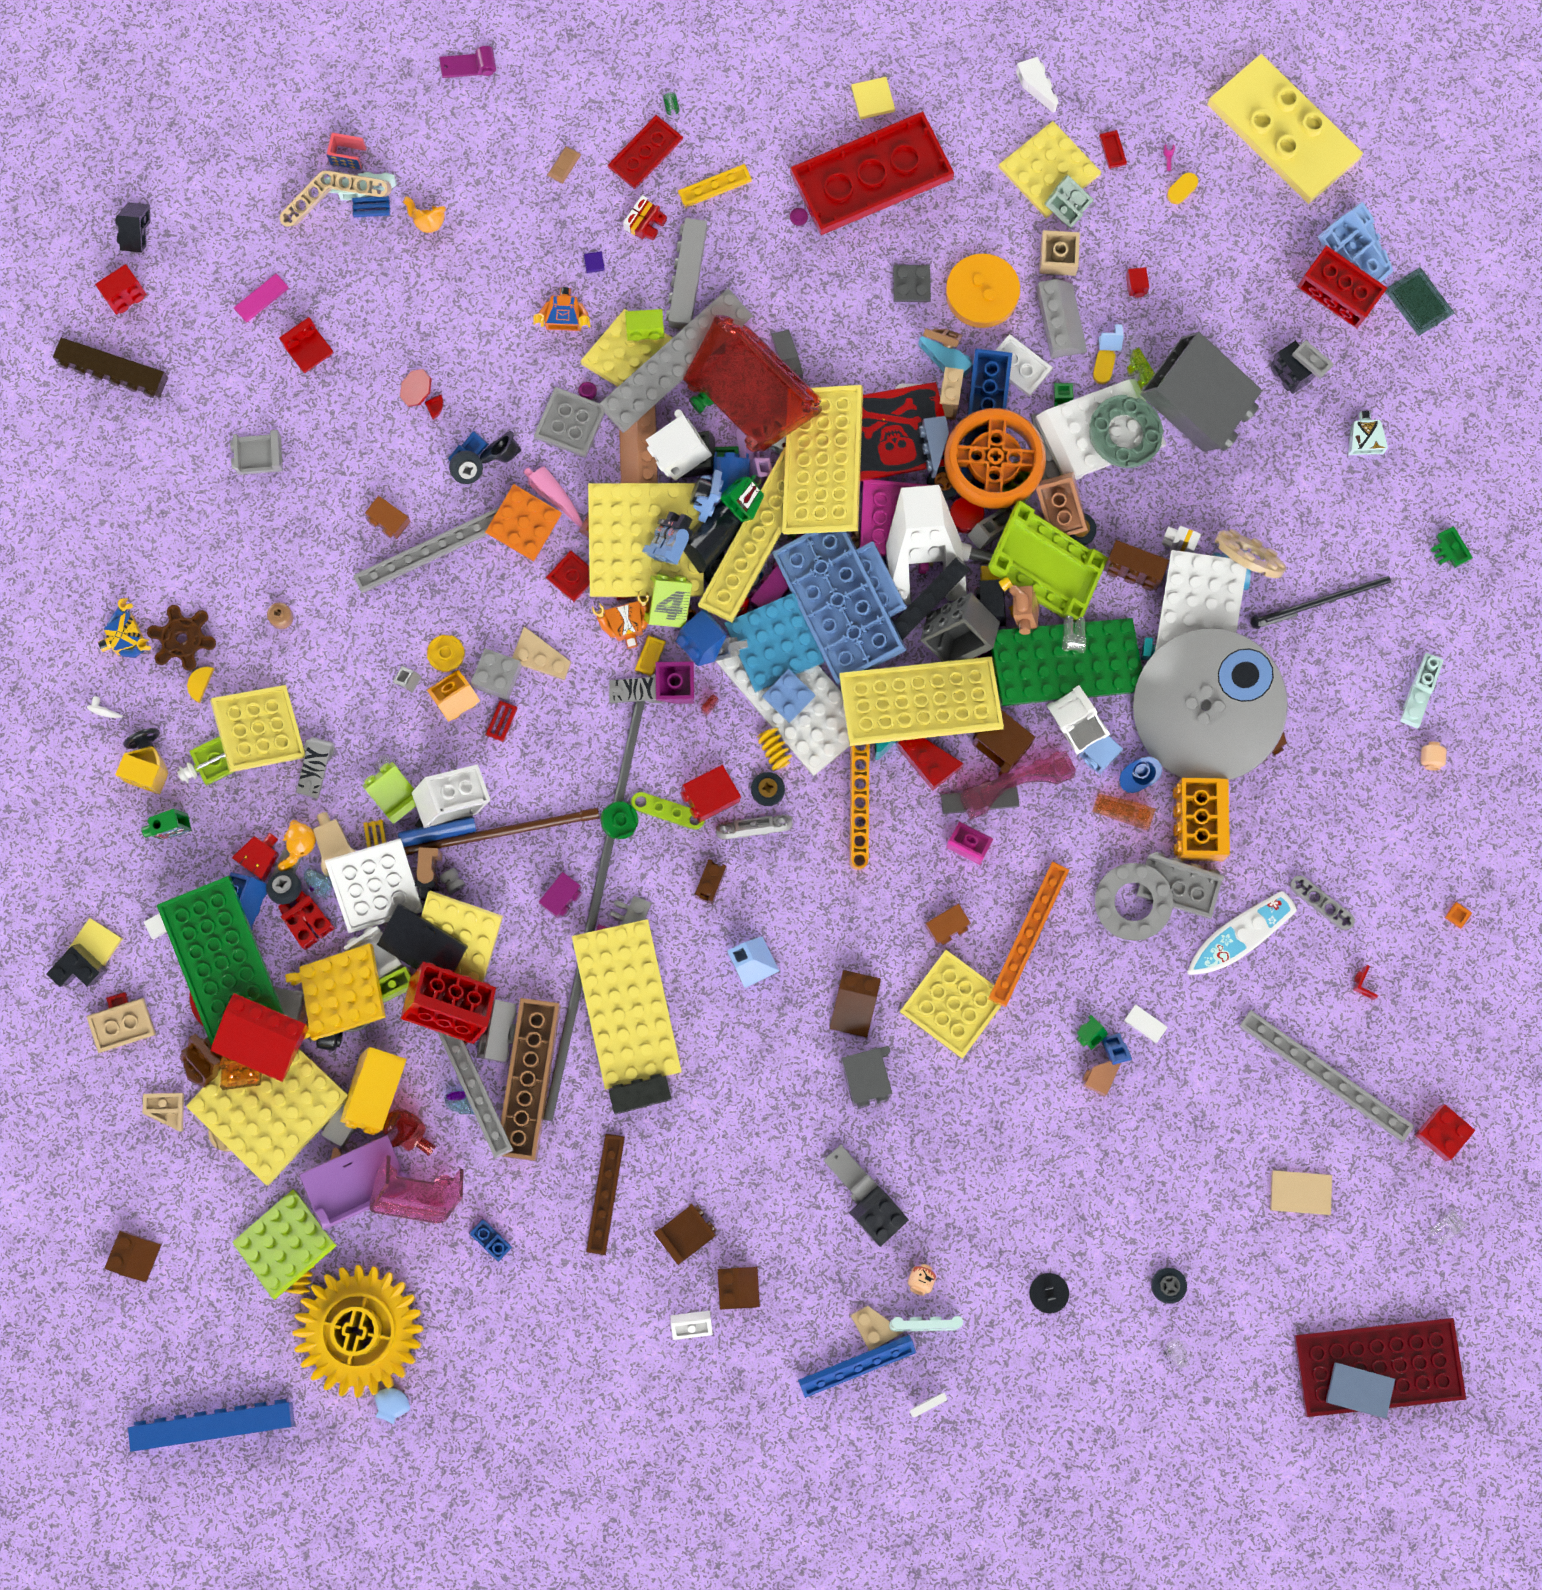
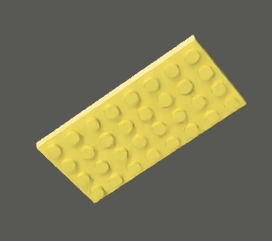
M862 385L788 389L783 534L858 531L863 404Z
M992 657L839 673L849 746L1000 730L1004 727Z
M648 919L572 936L605 1089H610L618 1084H631V1081L643 1079V1081L650 1080V1076L656 1074L667 1076L681 1073Z

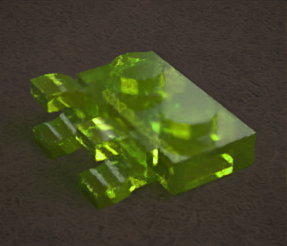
M1138 347L1132 350L1130 356L1131 364L1126 369L1130 375L1138 370L1140 380L1137 383L1140 389H1143L1155 372Z

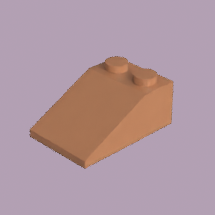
M1074 472L1042 480L1036 490L1045 521L1068 536L1088 531Z

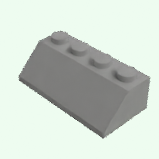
M1058 279L1038 282L1036 292L1051 359L1087 353L1073 283Z

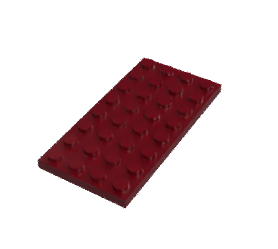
M1454 1318L1294 1335L1306 1417L1359 1412L1326 1403L1334 1363L1394 1378L1395 1382L1389 1408L1467 1400Z

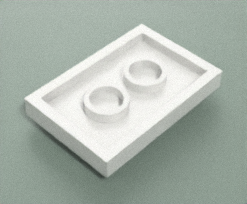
M1010 334L995 350L1012 353L1009 382L1028 397L1032 395L1053 369L1052 366Z

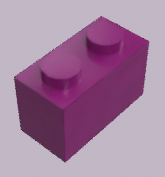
M562 872L540 899L539 904L556 918L564 917L570 909L568 907L572 901L576 902L581 896L582 887Z

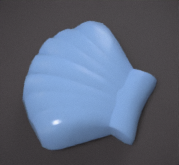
M385 1388L374 1395L378 1408L377 1418L394 1424L395 1418L410 1410L406 1394L398 1389Z

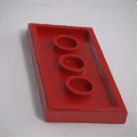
M655 115L608 164V168L633 189H636L683 140V136L659 116Z

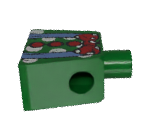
M174 808L149 817V825L141 828L145 838L152 836L161 840L192 832L188 813Z

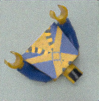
M122 598L118 601V608L107 622V626L104 627L107 638L99 641L98 645L102 652L112 648L118 656L136 658L145 650H151V646H147L146 643L149 639H144L134 616L129 611L127 612V609L133 608L132 603L126 604L128 598Z

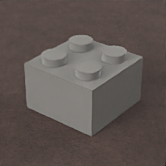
M485 648L471 681L473 688L509 701L522 669L521 661Z

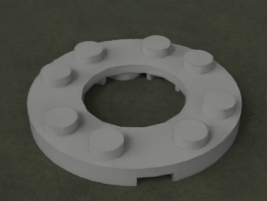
M1128 863L1112 869L1103 877L1096 891L1095 908L1100 922L1110 933L1125 940L1137 941L1152 937L1164 928L1172 913L1173 895L1167 880L1156 869L1140 863ZM1140 883L1152 893L1153 908L1144 919L1130 921L1121 917L1117 912L1115 895L1125 884Z

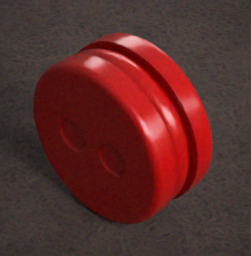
M963 497L957 499L950 508V514L956 529L963 534H969L977 523L984 519V508L968 502Z

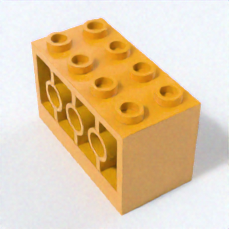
M1181 778L1176 787H1173V799H1176V806L1173 807V817L1176 818L1173 835L1177 836V844H1174L1173 848L1174 855H1177V858L1183 861H1224L1230 855L1229 779Z

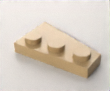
M524 626L512 658L521 661L524 667L565 680L571 661Z

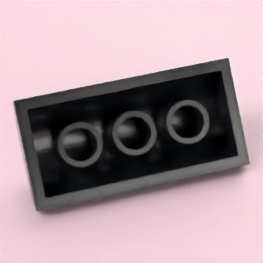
M722 501L715 506L712 516H708L705 523L700 521L692 529L694 532L692 536H689L684 549L685 554L699 574L703 573L731 545L743 523Z

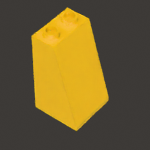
M368 1047L361 1053L340 1122L345 1123L346 1127L352 1129L357 1127L364 1129L365 1133L371 1135L382 1131L407 1059L372 1047Z

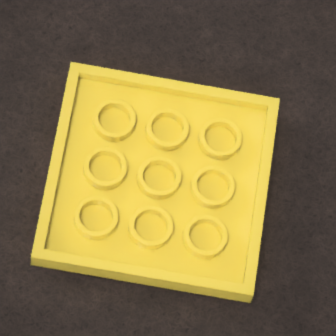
M1054 121L1049 123L998 165V168L1046 219L1053 212L1044 204L1066 175H1069L1082 189L1101 175V171Z
M626 309L620 313L581 360V365L617 387L672 339L671 336L664 333V338L657 340L627 341L625 311L628 310Z
M286 685L211 698V706L230 772L305 757V751Z
M429 891L421 917L468 946L454 973L484 982L503 916Z
M945 950L900 1010V1013L963 1059L1001 1005L988 999L994 987L992 983Z

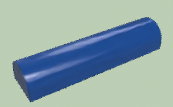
M470 816L427 828L419 827L401 831L397 835L398 839L401 838L403 846L408 847L476 832L474 818Z

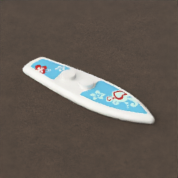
M1281 891L1227 922L1215 931L1199 948L1191 961L1187 974H1204L1219 970L1251 952L1296 913L1297 909L1292 899L1285 892Z

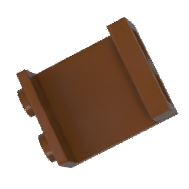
M690 1204L683 1212L654 1232L677 1265L681 1264L716 1236L714 1234L716 1228L710 1221L705 1222L702 1218L704 1212L698 1205L694 1207L693 1204Z

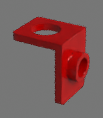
M1366 965L1361 972H1357L1354 978L1356 985L1353 990L1375 1000L1379 995L1361 987L1370 968L1369 965Z

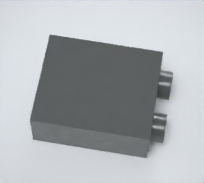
M1196 332L1180 338L1140 395L1199 449L1206 452L1215 449L1225 451L1232 446L1238 437V434L1234 431L1240 421L1246 422L1256 413L1259 405L1255 403V400L1263 390L1200 332Z

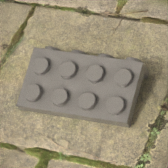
M1153 852V854L1147 856L1145 865L1156 869L1167 880L1173 895V908L1204 918H1212L1220 886L1224 880V876L1220 875L1221 872L1209 869V871L1204 870L1198 864L1191 863V865H1187L1178 858H1172L1171 860L1158 852ZM1139 884L1136 896L1153 901L1152 893L1149 889Z

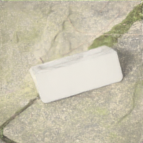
M710 1311L670 1316L673 1340L713 1335Z

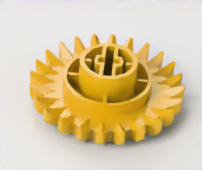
M361 1265L355 1266L354 1276L352 1277L346 1268H339V1281L330 1274L324 1275L328 1286L326 1289L319 1285L313 1284L311 1286L312 1291L317 1296L316 1300L311 1298L301 1299V1302L310 1309L309 1313L295 1314V1318L306 1323L305 1328L292 1331V1335L303 1337L306 1342L298 1345L294 1350L295 1352H308L310 1355L300 1364L301 1367L316 1365L317 1368L310 1379L313 1381L322 1378L324 1375L327 1376L323 1387L324 1390H330L336 1383H340L339 1396L346 1395L350 1387L354 1386L355 1397L360 1398L367 1385L371 1394L376 1395L380 1388V1381L387 1388L393 1387L392 1374L395 1373L397 1376L404 1378L406 1370L402 1364L404 1362L415 1364L416 1358L410 1353V1350L422 1347V1343L414 1339V1334L424 1331L422 1325L414 1324V1319L422 1315L421 1310H411L410 1305L416 1299L415 1295L411 1294L404 1297L402 1293L406 1288V1283L400 1282L393 1286L394 1275L391 1272H387L382 1279H379V1268L372 1266L368 1276H365L364 1268ZM352 1313L350 1322L342 1325L345 1318ZM370 1319L374 1326V1333H372V1326H369ZM359 1326L358 1329H362L363 1334L356 1336V1333L352 1332V1328ZM341 1329H342V1335H343V1336H346L345 1342H343V1339H342V1336H341ZM373 1337L370 1344L363 1349L365 1340Z

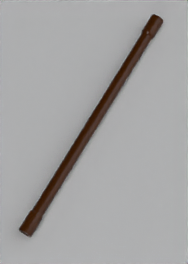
M598 807L586 809L576 813L404 847L406 856L418 853L419 848L440 849L569 823L600 819Z

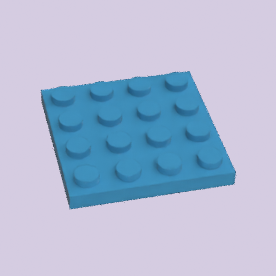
M794 593L736 617L733 623L729 621L724 623L730 637H737L738 641L747 640L748 648L740 649L738 656L755 693L772 686L787 669L797 675L825 663L819 647L800 611Z

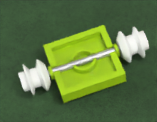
M220 736L190 750L189 752L195 765L193 766L187 762V767L182 768L179 766L180 770L177 771L181 781H186L187 783H189V778L191 777L196 780L197 773L199 772L206 786L234 773L229 771Z

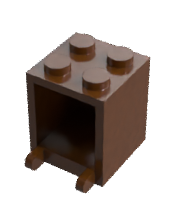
M1001 710L1003 729L975 732L973 746L1001 768L998 777L1004 779L1032 746L1036 737Z

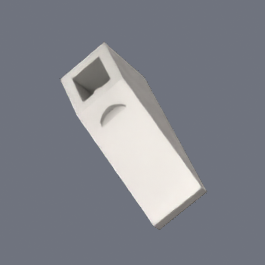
M1038 57L1017 63L1016 73L1022 87L1051 112H1055L1058 98L1051 90L1052 84L1050 79L1046 78L1044 64L1040 63Z

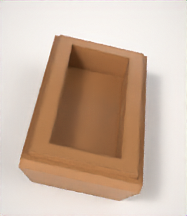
M565 146L547 176L563 184L581 154Z

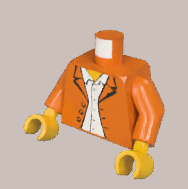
M639 592L638 601L604 610L602 604L599 603L601 609L595 611L592 606V611L597 616L601 629L611 638H616L617 641L625 640L627 649L638 646L636 636L643 635V630L648 626V623L644 620L645 612L650 613L648 592H646L647 597L645 599L640 597Z

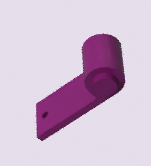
M490 46L477 48L475 54L439 57L442 78L477 75L491 76L496 71L494 51Z

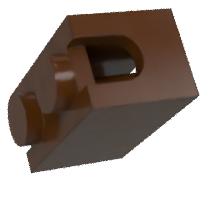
M708 859L694 894L695 898L712 905L714 904L727 871L726 865L722 864L721 866Z

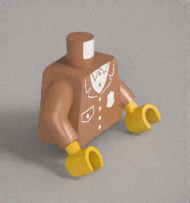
M1005 577L999 581V584L1003 591L1010 589L1009 592L1013 595V605L1008 607L1011 611L1010 614L1015 619L1019 633L1027 635L1031 629L1038 627L1039 603L1033 586L1017 587L1012 585L1009 578Z

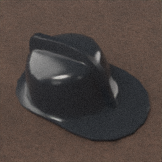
M512 431L506 432L501 438L491 443L480 455L482 463H489L494 459L506 463L521 452V447L513 439L514 433Z

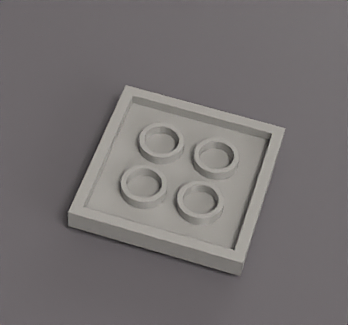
M555 387L536 429L534 439L586 458L605 412L598 406L599 403Z

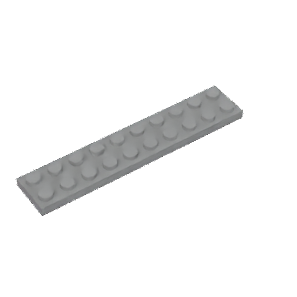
M728 288L600 402L598 406L624 433L752 318L753 315Z

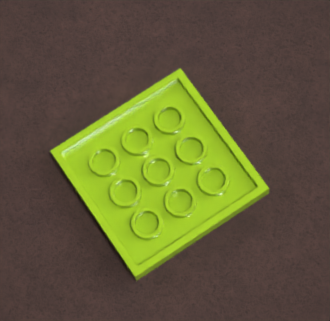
M294 1189L232 1242L274 1300L337 1246L326 1230H322L315 1215Z

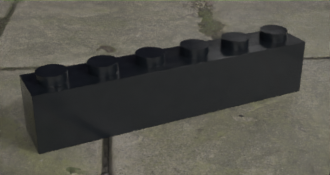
M958 556L893 622L902 640L971 570Z

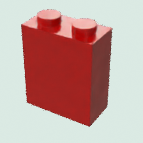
M723 764L683 784L680 792L685 803L688 802L691 807V815L694 819L697 818L699 823L740 803L741 795Z

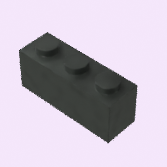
M662 1074L650 1076L651 1080L643 1081V1079L631 1081L632 1085L624 1086L623 1084L612 1086L613 1090H609L614 1114L617 1115L672 1100L667 1077L662 1076Z

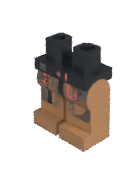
M438 848L418 849V880H415V887L419 890L418 898L422 901H426L429 891L439 892L436 866L437 861H442L443 853Z

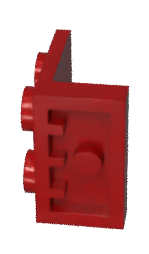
M310 317L279 337L283 347L303 373L308 372L334 353L318 332Z

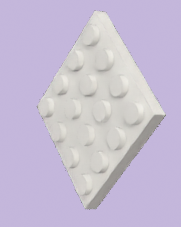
M401 838L325 860L348 933L389 922L399 903L416 914L423 912V905L421 899L418 898L419 893L415 887V880Z

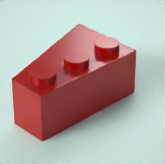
M925 738L900 740L897 744L899 751L932 791L962 769L964 763Z

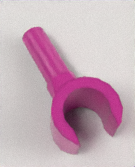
M1165 144L1163 154L1167 160V171H1171V159L1174 155L1175 145H1172V150H1168L1166 148L1167 144Z

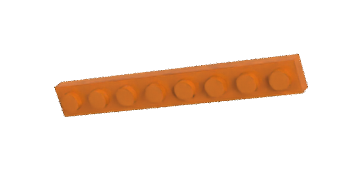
M1053 861L1051 862L988 997L989 1000L1003 1007L1007 1006L1068 875L1069 869Z

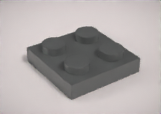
M930 265L893 266L894 302H931Z

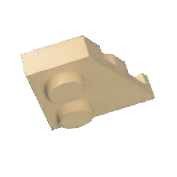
M184 1093L143 1094L142 1114L183 1132Z
M869 1306L850 1315L869 1351L903 1333L890 1330V1321Z

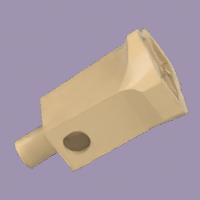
M322 812L317 815L320 826L314 828L313 831L321 853L322 872L326 877H329L325 860L352 853L355 850L351 848L337 819L330 821L328 813Z

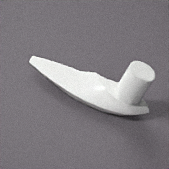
M94 696L92 704L87 706L91 712L97 715L123 718V715L106 707L99 706V697Z

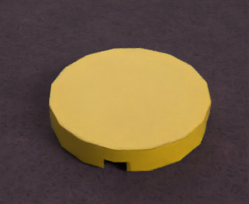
M440 635L434 638L427 648L428 661L433 668L441 672H451L459 668L465 657L461 641L452 635Z

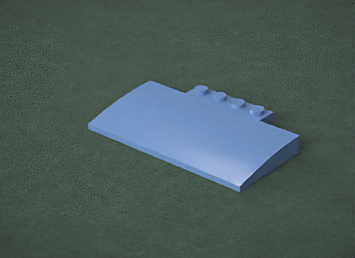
M848 531L806 533L772 552L791 592L796 596L800 611L837 685L840 684L839 673L870 670L907 651L891 619L892 616L907 609V606L873 541L856 549Z

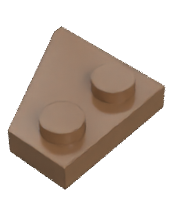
M925 328L923 334L925 337L942 342L943 346L951 349L953 347L957 348L963 337L960 333L934 328L933 331Z

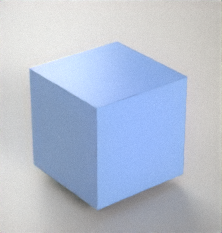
M1107 736L1086 747L1079 756L1083 758L1084 762L1091 769L1101 774L1120 755L1123 748L1110 736Z

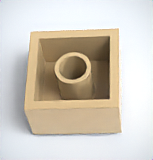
M1043 230L1040 244L1039 274L1076 276L1079 265L1080 232Z

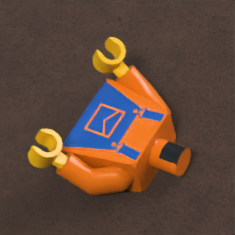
M561 287L560 296H551L550 301H547L538 314L533 316V325L541 323V327H544L545 321L546 330L581 331L583 325H588V328L591 327L587 310L582 303L578 302L577 297L571 296V289L568 287Z

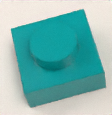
M1146 637L1144 639L1141 660L1148 661L1155 653L1156 645L1153 644V638Z

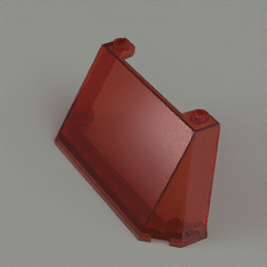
M716 315L683 380L688 384L687 387L691 391L704 392L747 436L744 439L747 449L752 452L765 451L822 411V406L819 405L821 398L749 327L745 325L740 327L734 324V319L729 316Z

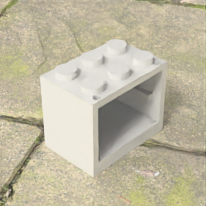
M478 764L425 777L412 791V796L424 828L477 815L490 801Z

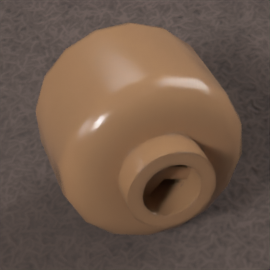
M274 603L267 611V619L276 629H286L293 622V613L289 606L284 603Z

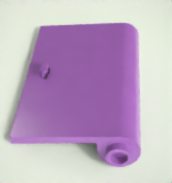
M384 1135L299 1174L322 1230L328 1229L410 1191L411 1185H413L411 1176L402 1171L388 1135Z

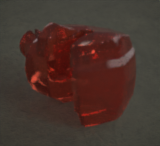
M403 1108L388 1113L382 1131L385 1135L393 1130L394 1127L398 1129L397 1135L390 1141L392 1147L401 1145L406 1151H411L416 1146L427 1156L433 1153L432 1149H435L436 1145H433L423 1137L426 1127L416 1115Z

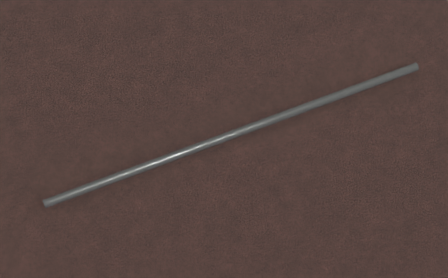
M636 701L634 705L613 802L624 800L645 701ZM607 834L584 933L595 931L615 841V839L610 838ZM578 964L543 1120L552 1122L582 991Z

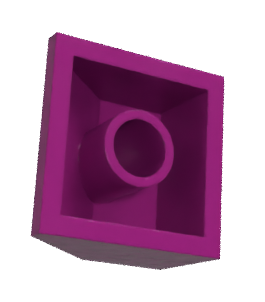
M655 662L656 700L673 704H694V662Z

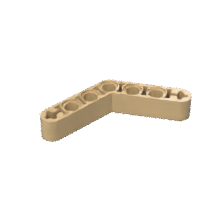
M321 171L281 212L280 222L287 227L298 225L332 189L386 197L391 193L392 187L386 180L335 171ZM326 174H329L331 177L329 184H326L324 181ZM344 177H347L349 180L347 187H344L342 184ZM362 180H365L367 183L366 190L360 188ZM374 186H382L385 187V190L381 191L379 189L373 188ZM314 187H316L319 192L317 197H314L312 195V189ZM301 200L306 203L304 210H301L299 207ZM288 215H293V216L291 217V220H292V221H288V219H289V216H288Z

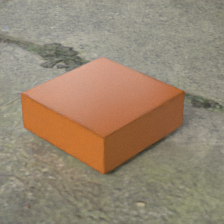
M1455 902L1444 918L1461 929L1472 912L1458 902Z

